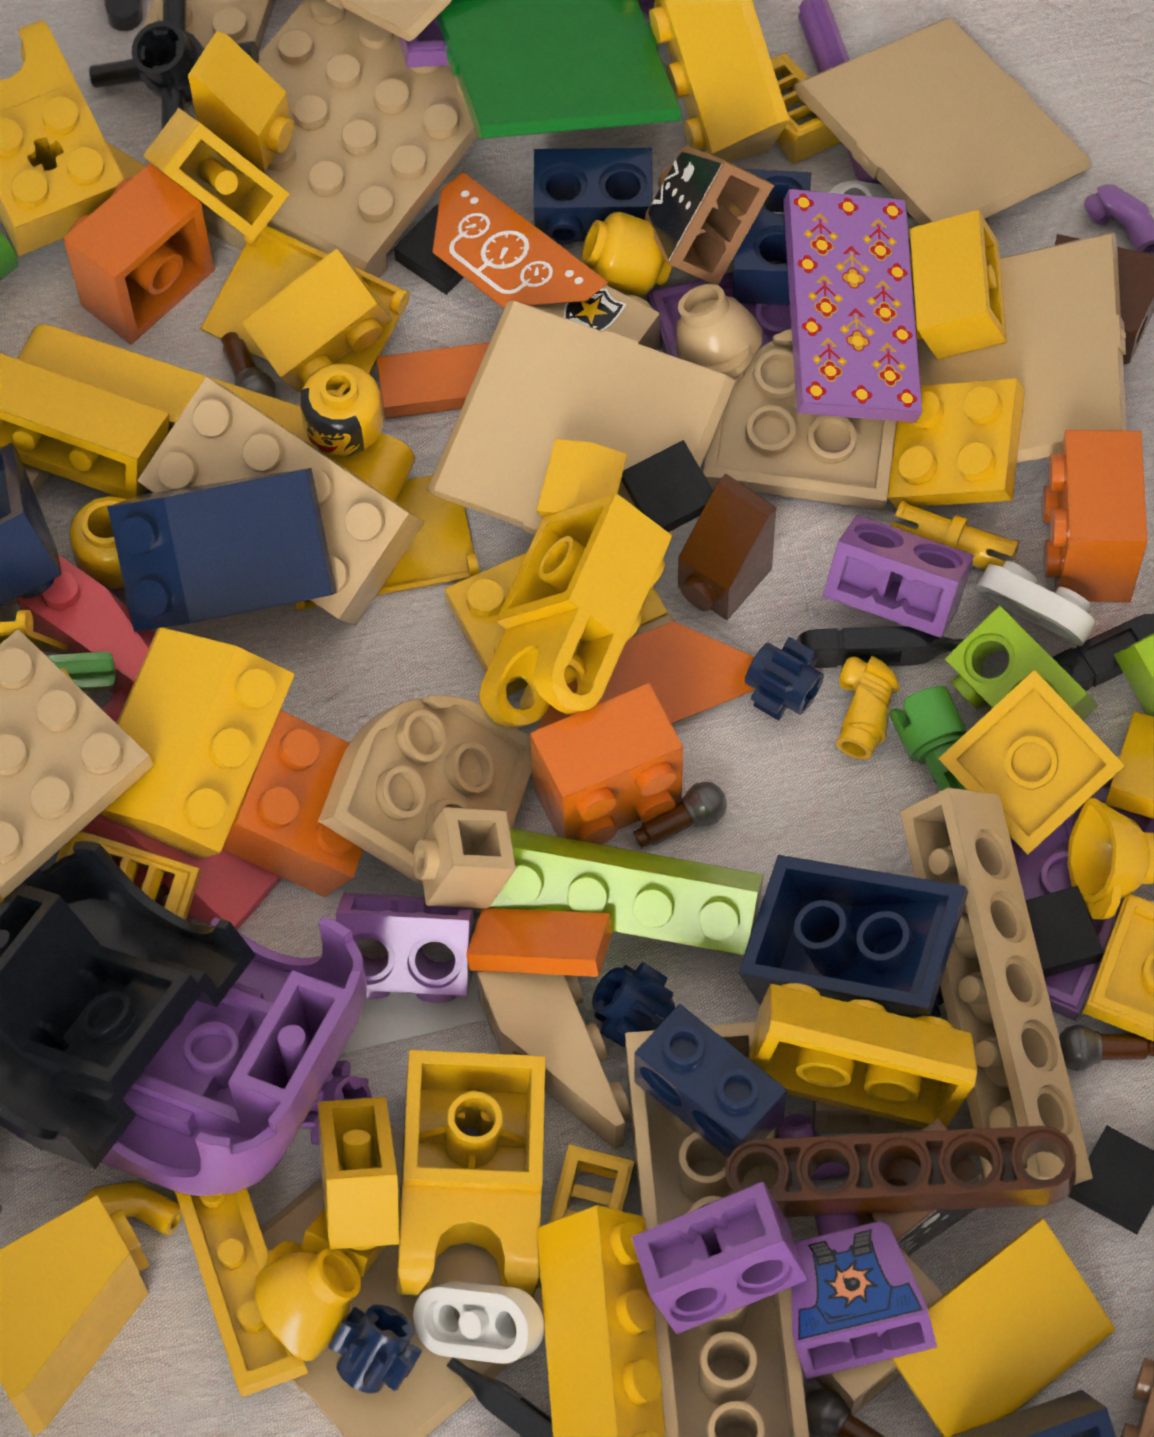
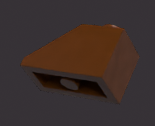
M726 473L715 486L678 557V588L681 589L683 596L696 608L702 611L712 610L725 620H728L772 570L776 507Z

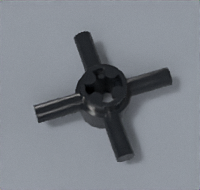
M163 0V21L148 24L139 31L133 40L131 49L132 59L91 65L89 69L90 81L94 88L143 81L155 95L162 98L161 131L178 108L185 112V103L193 100L188 74L205 49L194 35L186 32V0ZM254 41L237 43L258 64L259 52Z

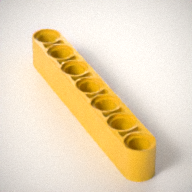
M46 324L36 325L33 328L17 358L170 413L169 432L206 377L205 375ZM209 377L317 448L310 442L305 432L300 406ZM380 433L376 442L365 451L352 456H333L323 452L395 502L416 459L414 452L405 443L383 433Z

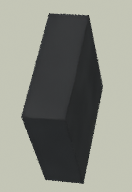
M436 204L394 247L395 261L447 295L464 277L433 253L439 205Z
M684 440L623 470L621 478L637 509L667 532L699 517L713 492Z
M1078 886L1025 900L1044 978L1100 962L1104 952Z
M1107 1125L1088 1157L1093 1178L1074 1185L1068 1197L1137 1235L1154 1205V1151Z

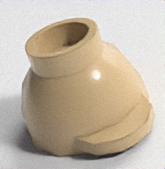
M715 284L697 286L680 299L678 311L681 317L677 322L676 341L678 357L726 374L731 378L742 373L752 362V357L762 345V328L756 318L734 297L726 296L723 289Z

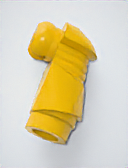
M854 656L846 660L839 676L838 683L840 687L845 690L854 691L855 694L842 723L840 734L836 740V746L841 752L852 758L868 760L879 744L883 743L886 739L889 721L888 707L890 706L892 693L899 692L900 685L895 673L882 660L871 656L867 663Z

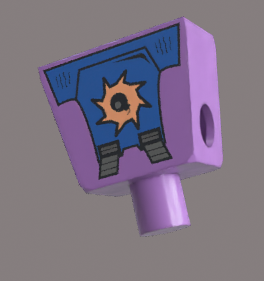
M857 1214L815 1216L819 1236L795 1243L808 1280L791 1287L793 1339L805 1378L809 1379L937 1348L926 1302L889 1224L878 1221L860 1226Z

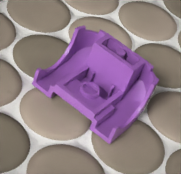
M323 916L318 924L322 938V954L311 958L292 957L277 953L257 944L239 932L256 956L218 1007L199 1001L193 1004L181 1024L172 1032L147 1065L142 1076L123 1097L137 1115L101 1163L168 1189L196 1196L236 1193L256 1185L275 1169L297 1135L355 1030L367 1003L366 970L363 956L353 939L352 931L336 920ZM214 917L210 927L216 926L220 919Z

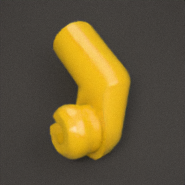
M132 1180L93 1187L81 1200L83 1203L98 1195L109 1215L121 1209L126 1218L133 1217L165 1236H170L176 1230L183 1217L179 1203L139 1181Z

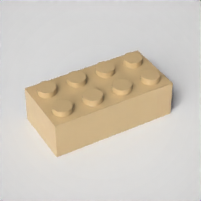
M207 376L137 480L152 492L157 493L312 468L337 593L310 600L339 620L353 625L358 624L425 523V521L255 406Z

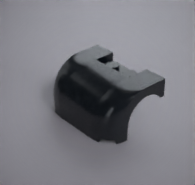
M75 841L73 846L75 853L61 858L43 872L38 868L0 903V1125L36 1147L96 1170L137 1115L123 1097L142 1076L147 1065L172 1032L181 1024L193 1004L199 1001L218 1007L256 954L230 921L220 919L216 926L208 927L192 923L175 915L138 888L119 868L101 844L92 841Z

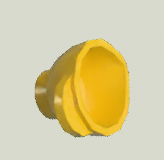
M1090 798L1085 802L1073 826L1069 838L1067 859L1072 887L1078 886L1088 914L1092 919L1108 920L1114 916L1121 898L1130 895L1141 884H1154V833L1143 832L1135 821L1120 814L1096 798Z
M282 1241L268 1252L266 1266L256 1275L254 1298L262 1319L271 1332L295 1356L304 1361L314 1360L328 1346L342 1320L347 1319L351 1312V1299L357 1296L361 1289V1279L355 1264L340 1250H329V1248H326L320 1253L315 1251L304 1252L301 1250L300 1244L293 1241Z

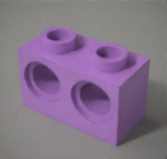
M856 515L838 541L823 597L942 638L958 611L975 555Z
M343 893L336 911V921L352 931L355 942L364 938L376 939L386 947L388 955L379 959L368 958L362 954L366 970L367 999L384 998L390 995V992L415 993L418 999L432 1003L449 1002L454 1000L456 996H467L473 971L469 969L466 952L474 932L475 908L426 906L425 897ZM429 942L443 943L452 950L454 958L447 962H434L424 955L421 946Z
M764 1182L755 1184L632 1236L649 1295L676 1334L808 1280L788 1221Z

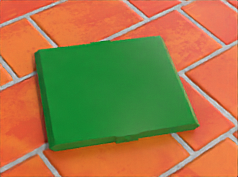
M453 0L436 17L446 44L445 53L453 76H457L479 140L668 123L682 120L679 103L658 53V43L650 23H646L638 0Z

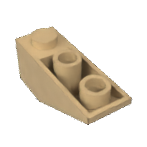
M477 972L478 997L500 1053L546 1056L545 1092L613 1149L623 1147L625 1121L632 1119L630 1105L620 1082L617 1081L609 1084L601 1062L608 1060L597 1025L594 1022L584 1025L576 1004L582 1003L584 999L577 976Z

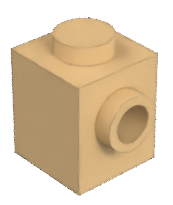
M443 807L425 837L417 842L414 849V874L417 879L423 882L426 906L485 909L490 907L516 870L506 811Z

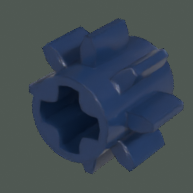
M788 637L782 650L769 642L766 643L756 654L745 676V684L755 689L751 696V700L754 701L753 706L778 721L782 718L787 708L802 715L813 702L824 679V674L813 668L818 660L814 656L816 651L791 637Z
M644 962L636 970L625 965L623 968L616 967L607 972L598 983L592 998V1005L596 1011L594 1017L603 1022L600 1033L625 1048V1033L656 1030L675 1009L674 1001L671 999L674 993L664 987L668 977Z
M379 1304L370 1306L366 1313L357 1307L352 1308L347 1319L342 1320L328 1345L329 1349L341 1354L336 1364L340 1377L354 1389L365 1393H377L382 1390L385 1384L393 1391L398 1390L422 1353L420 1348L409 1344L414 1335V1328L408 1318L392 1307Z

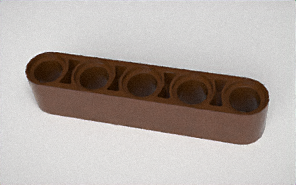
M1023 1126L756 1139L744 1142L735 1148L727 1160L725 1170L728 1186L732 1194L744 1190L742 1187L743 1178L752 1168L765 1165L776 1169L779 1172L778 1180L769 1189V1192L785 1217L1041 1206L1058 1203L1070 1194L1075 1185L1076 1154L1073 1143L1065 1133L1058 1129L1047 1126ZM1049 1152L1058 1156L1064 1163V1167L1054 1178L1047 1180L1036 1179L1024 1169L1028 1158L1036 1153ZM966 1156H981L992 1165V1170L988 1177L982 1181L967 1183L958 1179L953 1173L957 1162ZM903 1158L918 1164L921 1168L920 1174L909 1185L902 1187L893 1186L882 1177L886 1166L894 1160ZM829 1162L841 1163L849 1169V1176L840 1187L826 1190L812 1183L813 1175L821 1165Z

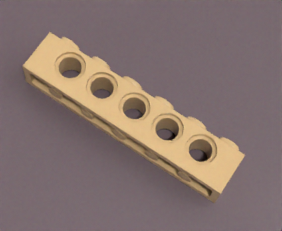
M946 788L901 810L900 815L915 878L966 886L968 890L940 987L948 1022L954 1029L972 1033L977 1076L975 1085L966 1099L973 1129L1047 1126L1058 1129L1065 1133L1073 1143L1076 1154V1185L1092 1179L1093 1176L1001 798L998 794ZM1040 1152L1032 1155L1024 1165V1169L1029 1175L1042 1180L1054 1178L1064 1167V1163L1060 1158L1049 1152ZM980 1156L986 1178L992 1170V1165L988 1160Z

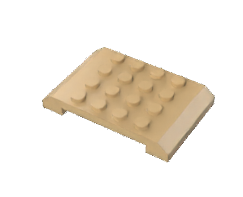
M303 0L259 54L258 65L287 92L290 119L294 121V132L288 147L283 153L276 152L267 169L263 172L290 193L267 226L327 254H330L337 248L354 267L381 278L387 270L386 254L478 136L457 76H453L450 66L406 68L397 35L345 8L341 10L324 0ZM201 202L207 232L243 250L246 245L244 234Z

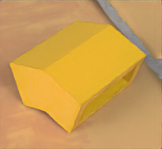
M555 439L536 511L543 518L618 493L627 453L588 441Z

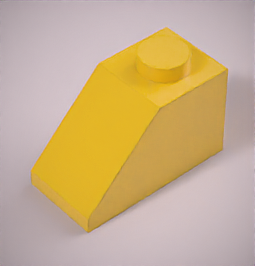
M216 31L188 74L196 120L255 167L265 172L276 152L283 153L293 136L294 121L290 119L287 92L227 34Z

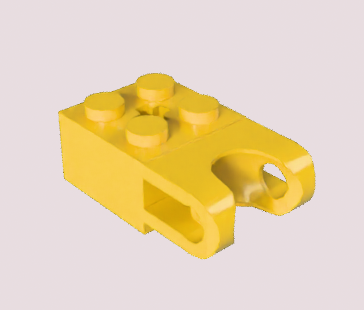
M38 20L19 28L18 34L22 40L21 57L24 63L21 70L9 79L0 80V219L18 256L63 239L80 217L95 211L112 196L115 188L124 180L56 40L44 20ZM44 168H54L52 170L44 171Z
M617 493L543 517L496 620L506 630L481 683L479 692L480 703L495 723L506 728L529 725L539 721L549 705L569 715L593 708L603 696L625 643L635 634L642 620L640 610L649 589L657 582L664 570L665 562L663 557L672 539L670 533ZM515 677L522 678L528 683L520 699L518 709L512 707L506 693L507 683ZM577 679V692L573 693L567 684Z
M409 1050L405 1086L397 1291L400 1295L420 1296L425 1290L431 1288L432 1274L437 1258L449 1247L468 1243L484 1248L496 1260L500 1276V1286L521 1289L534 1298L539 1280L537 1227L541 1225L546 1056ZM464 1128L478 1129V1137L464 1134Z

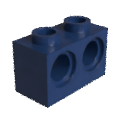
M652 148L534 149V226L556 243L565 245L577 241H585L592 224L596 220L604 221L613 212H621L645 220L646 212L653 201Z
M744 169L771 182L774 186L734 256L732 297L740 303L790 305L784 214L773 212L784 213L783 200L789 189L811 191V172ZM772 261H779V262H783V263H782V264H773V263H770V262H772Z
M681 1004L671 1012L634 1053V1082L727 1158H729L735 1148L744 1142L766 1139L784 1119L787 1089Z

